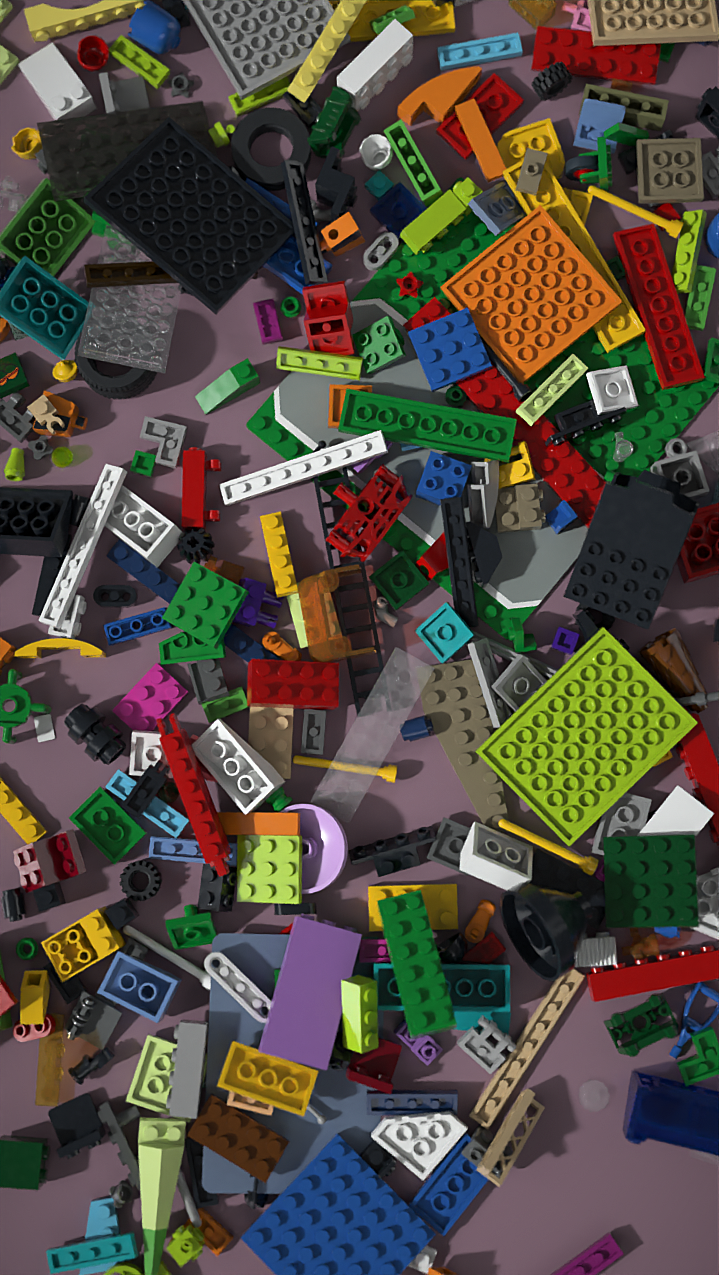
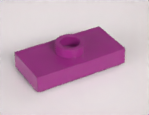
M274 299L254 302L253 306L262 344L282 341L283 337Z

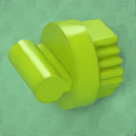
M217 122L214 124L215 127L208 130L218 148L223 144L226 146L231 143L227 133H233L235 128L230 124L224 130L221 123Z

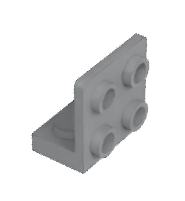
M107 72L99 74L106 113L111 124L151 116L146 86L142 76L114 82V80L109 79Z

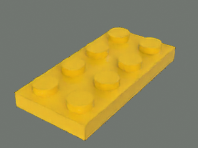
M457 884L368 886L369 931H383L377 909L378 900L418 890L422 892L432 930L458 929Z
M232 1041L217 1087L304 1116L318 1071L283 1058L261 1053L258 1049Z

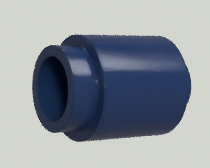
M423 715L405 720L403 724H400V731L404 741L409 740L412 742L430 737L434 727L431 719H427Z

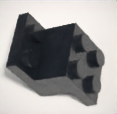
M331 147L315 183L317 202L332 207L330 212L331 223L347 213L350 207L353 208L358 197L355 195L357 191L355 177L342 173L340 149Z

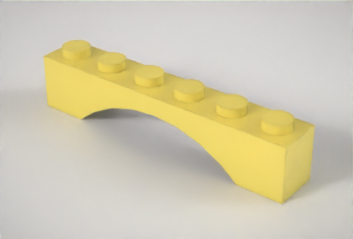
M102 0L97 4L80 9H61L40 4L26 8L24 12L34 42H43L55 36H64L69 32L85 30L90 26L106 24L108 21L118 18H126L128 15L134 14L137 8L142 10L146 4H144L145 0Z
M367 0L340 1L317 42L288 87V92L303 102L307 100Z

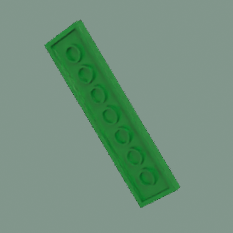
M346 389L338 432L365 436L381 430L386 441L509 463L517 419Z

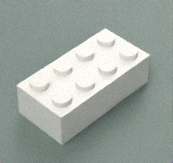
M394 19L337 76V87L350 94L353 100L351 107L356 109L357 112L360 109H364L369 104L370 99L375 94L378 95L383 90L384 85L389 80L392 81L397 76L399 70L411 62L413 58V34Z

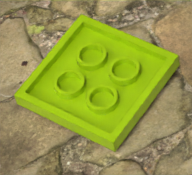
M237 835V902L302 903L301 835Z

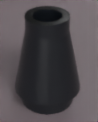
M74 494L70 516L71 525L79 527L90 498Z

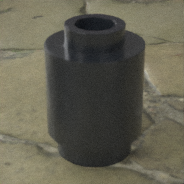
M20 888L2 891L1 903L4 919L9 918V922L23 920L22 916L27 913L24 896L20 892Z

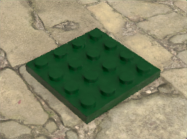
M695 835L603 837L606 928L699 927Z

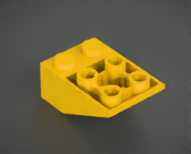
M106 906L93 911L41 942L62 982L126 945L119 930H116L105 913L107 910Z

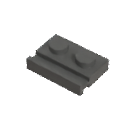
M219 658L200 660L194 664H187L199 705L206 701L210 702L229 696Z

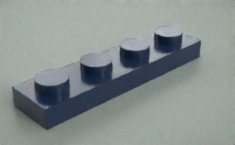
M367 1090V1115H410L448 1111L453 1115H457V1090H392L391 1094L379 1090Z

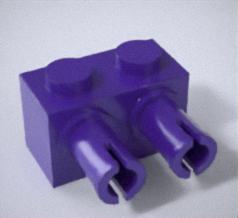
M249 578L240 579L238 586L246 589L249 593L232 622L248 627L255 626L258 623L274 629L277 623L272 621H277L278 616L260 611L261 603L280 608L282 605L280 600H283L284 596L277 598L276 593L266 590L267 584Z

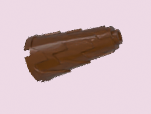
M677 628L655 637L656 640L652 643L649 641L639 650L640 655L679 698L694 696L698 692L707 693ZM694 704L686 707H689L691 711L700 713L708 708V705L698 706Z

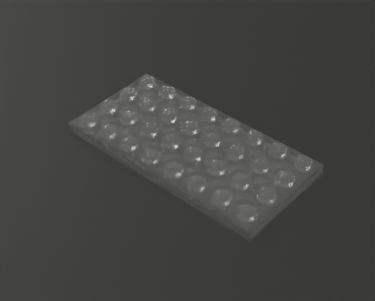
M106 224L97 264L152 261L114 227ZM170 283L92 288L78 348V356L165 373L182 285Z

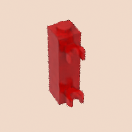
M198 447L183 450L181 527L184 531H192V528H196L197 531L202 528L206 531V521L220 522L219 510L206 511L207 471L221 472L220 460H207L205 450Z

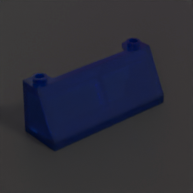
M632 1070L623 1123L625 1139L634 1144H641V1142H646L647 1139L719 1156V1091L696 1085L685 1086L683 1082Z

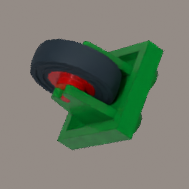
M606 136L597 137L598 151L579 154L578 157L568 160L565 164V175L568 179L580 181V183H600V189L609 192L608 187L613 186L610 144L606 145Z

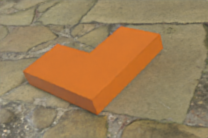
M198 1208L197 1211L202 1221L201 1226L198 1228L204 1235V1244L216 1256H219L234 1236L204 1208ZM190 1218L184 1223V1228L189 1224L193 1226Z

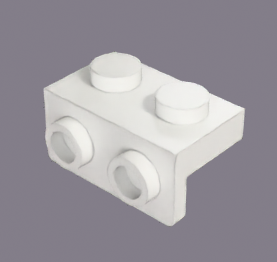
M75 595L61 628L50 626L48 634L75 640L76 635L78 636L81 631V623L79 621L81 614H84L87 603L84 602L85 598L81 595Z

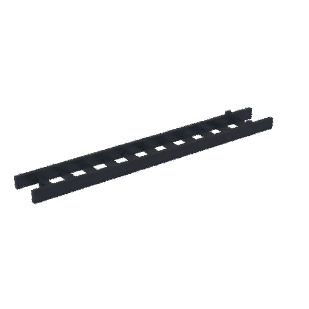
M347 467L342 468L344 477L319 482L318 476L313 477L324 539L329 536L328 529H333L338 522L326 523L324 509L346 505V503L341 499L322 502L320 488L338 485L342 482L351 490ZM325 540L357 718L362 717L359 698L371 699L379 697L380 694L385 696L387 712H392L365 563L361 562L359 557L358 562L334 566L331 550H336V548ZM357 544V550L362 551L361 545ZM361 567L363 582L338 586L336 572ZM365 588L367 603L342 607L339 592ZM364 609L369 610L371 624L346 629L343 613ZM373 631L374 646L350 650L348 634ZM376 651L379 667L358 671L353 670L351 656ZM380 672L383 688L357 692L355 677Z

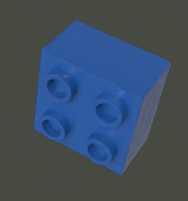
M431 451L415 497L441 506L440 499L462 496L472 465Z

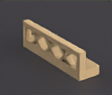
M530 1089L520 1093L476 1169L497 1186L502 1185L545 1109L544 1106L533 1099L535 1093ZM530 1104L537 1111L533 1117L526 1118L525 1111ZM522 1122L524 1134L520 1137H515L514 1131L517 1125ZM511 1142L513 1153L511 1156L504 1157L503 1150L507 1143ZM498 1161H500L502 1169L499 1178L491 1173Z

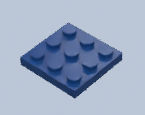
M468 307L408 332L432 392L492 368Z

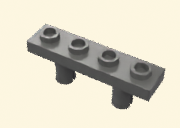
M107 1100L100 1104L101 1110L98 1111V1115L102 1123H107L111 1130L107 1132L112 1144L117 1143L121 1151L117 1154L122 1165L127 1164L131 1172L127 1175L132 1186L137 1185L140 1191L139 1155H134L123 1132V1126L141 1117V1114L136 1104L118 1114L114 1113Z

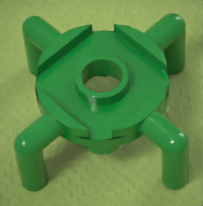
M16 669L9 670L7 684L0 686V726L3 727L2 740L8 744H15L17 741L16 737L12 736V728L25 724L32 712L49 714L52 711L49 705L33 703L30 693L23 687L16 685L17 680L22 678V673ZM8 700L15 702V709L11 712H7L4 708Z

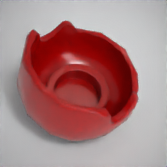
M96 35L86 36L79 42L78 61L86 70L100 71L107 65L109 59L108 45L102 38Z

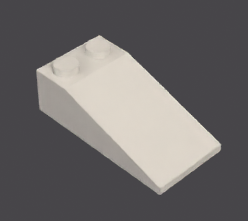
M53 43L18 63L19 68L61 130L66 129L96 110L92 96Z
M123 485L104 525L157 568L177 545L179 537L185 535L174 523Z
M220 718L192 744L195 755L245 815L256 810L285 783L273 766Z

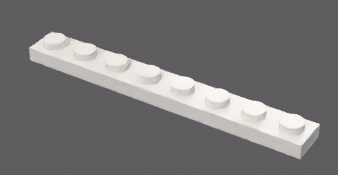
M379 430L219 485L224 503L229 506L388 453L383 432Z
M105 465L38 620L41 623L61 628L127 474V471L123 468Z

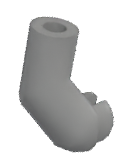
M311 200L315 221L331 220V210H321L316 206V201Z
M378 597L373 605L376 618L394 628L398 617L388 612L387 599Z

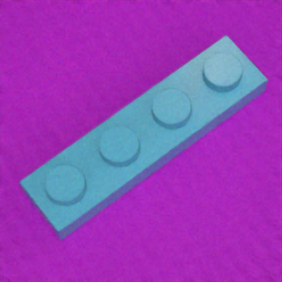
M519 32L437 47L441 71L522 56L523 53Z
M118 769L106 785V788L122 800H125L137 782ZM157 796L143 814L175 838L179 837L190 821Z

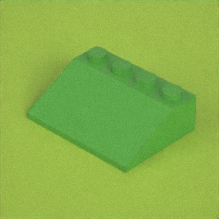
M45 178L0 233V253L15 265L26 256L54 276L92 228L95 220H92V217L48 178Z

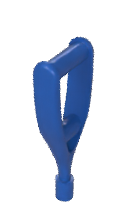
M703 982L695 984L685 1004L680 1038L677 1045H674L669 1053L675 1059L680 1055L683 1045L691 1038L690 1034L708 1027L719 1014L718 1004L703 1024L688 1016L690 1006L698 991L719 1003V993ZM686 1026L693 1029V1031L687 1032Z

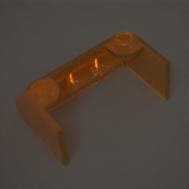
M359 564L322 571L304 578L298 585L309 654L314 662L330 663L376 654L374 647L352 651L349 639L342 635L331 637L324 594L333 592L338 588L339 577L362 573Z

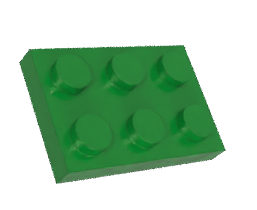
M99 787L69 817L114 865L147 834L102 787Z

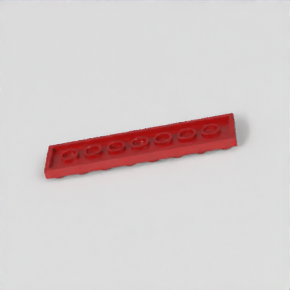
M654 223L614 232L612 237L626 273L625 277L638 317L646 330L644 332L645 339L662 390L703 381L705 376Z

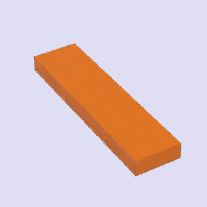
M475 99L456 105V114L487 182L489 183L504 177L505 164Z
M217 812L225 835H300V813H248L245 815L243 812Z

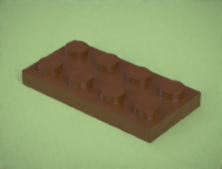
M212 1093L187 1135L264 1183L269 1179L289 1144V1140L234 1106L227 1105V1102Z

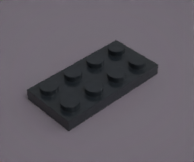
M536 848L532 857V880L529 883L565 890L569 893L574 891L582 893L588 900L593 912V917L587 921V924L598 929L606 914L605 883Z

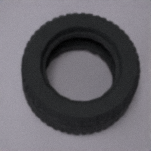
M121 313L105 314L103 317L99 316L93 322H89L90 324H87L86 328H83L82 332H80L74 352L77 368L88 386L99 395L115 400L132 398V396L135 397L137 394L139 395L145 391L154 381L160 361L157 345L148 328L136 318H132L130 315L127 316V314L122 315ZM122 337L132 340L139 346L140 354L138 361L133 369L126 374L110 376L103 374L97 369L96 356L98 350L105 342L113 338Z

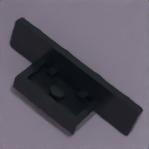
M594 400L557 413L554 418L561 432L551 435L545 444L547 447L550 445L556 447L565 443L568 438L573 437V439H577L583 436L586 431L591 430L595 432L609 422L611 425L618 423L622 420V416L627 410L623 407L601 416V414L598 415Z
M432 826L421 827L416 831L400 833L395 837L385 840L380 839L365 846H356L349 850L348 854L351 865L373 859L378 877H382L421 865L416 846L427 844L437 839Z

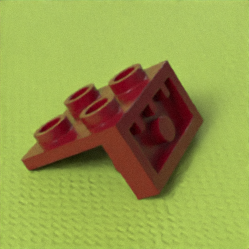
M378 1037V1048L364 1053L353 1051L345 1074L347 1079L391 1094L394 1086L391 1080L402 1046Z

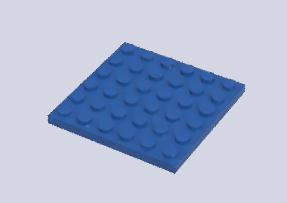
M337 1133L241 1236V1239L275 1275H400L436 1233L383 1179L377 1176V1173Z

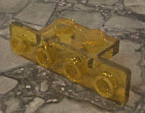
M47 1013L54 1017L56 1028L52 1035L40 1038L35 1105L56 1107L59 1103L60 1081L63 1078L61 1060L65 1053V1044H63L64 1014Z

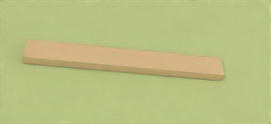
M574 968L571 972L553 982L516 1040L515 1044L517 1047L513 1052L509 1051L506 1060L493 1076L470 1112L469 1117L485 1128H490L586 977L584 974Z

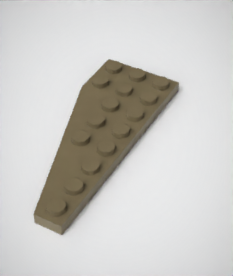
M472 659L416 668L423 712L427 719H431L434 733L482 824L500 833L508 832V830L501 828L498 824L501 819L509 821L502 778L475 752L494 731Z

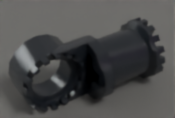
M108 1047L104 1048L94 1059L85 1054L82 1057L83 1060L74 1068H69L68 1072L71 1077H74L73 1080L76 1083L82 1085L87 1076L93 1071L96 1072L98 1069H101L115 1055Z

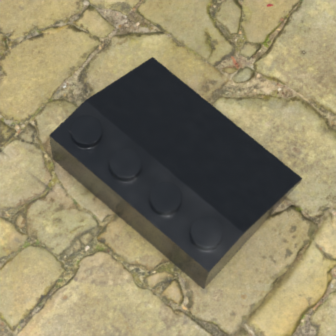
M0 487V554L62 557L68 540L73 499L72 490Z

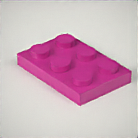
M156 663L112 711L132 730L154 731L157 728L156 720L159 718L164 720L189 692Z

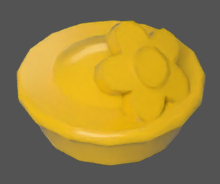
M62 360L56 363L53 368V376L64 383L75 379L78 373L77 365L73 360Z

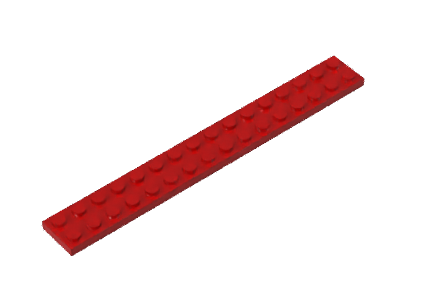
M434 297L404 323L403 327L409 332L448 316L450 313ZM492 362L491 369L456 382L455 384L466 393L467 397L481 413L517 419L512 446H517L518 443L526 441L535 472L562 501L565 500L579 520L589 528L606 483L567 440L556 447L554 445L546 446V440L559 431L544 415L530 426L516 413L518 407L524 402L520 403L514 397V388Z

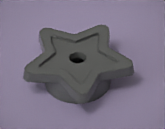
M182 72L167 81L172 87V97L182 95L188 98V90L194 85V81L187 80Z

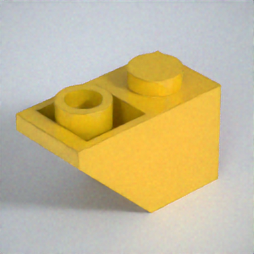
M47 970L24 971L20 999L21 1024H44L51 990Z

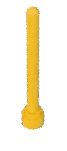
M594 185L588 188L590 194L665 228L666 232L674 238H677L684 222L677 219L676 221L672 219L669 221Z
M299 755L294 756L292 759L293 763L299 765L382 776V779H386V782L395 783L397 765L389 764L381 768Z
M505 819L499 820L498 824L501 828L580 865L579 868L582 869V872L589 875L595 872L598 859L592 856L582 857Z

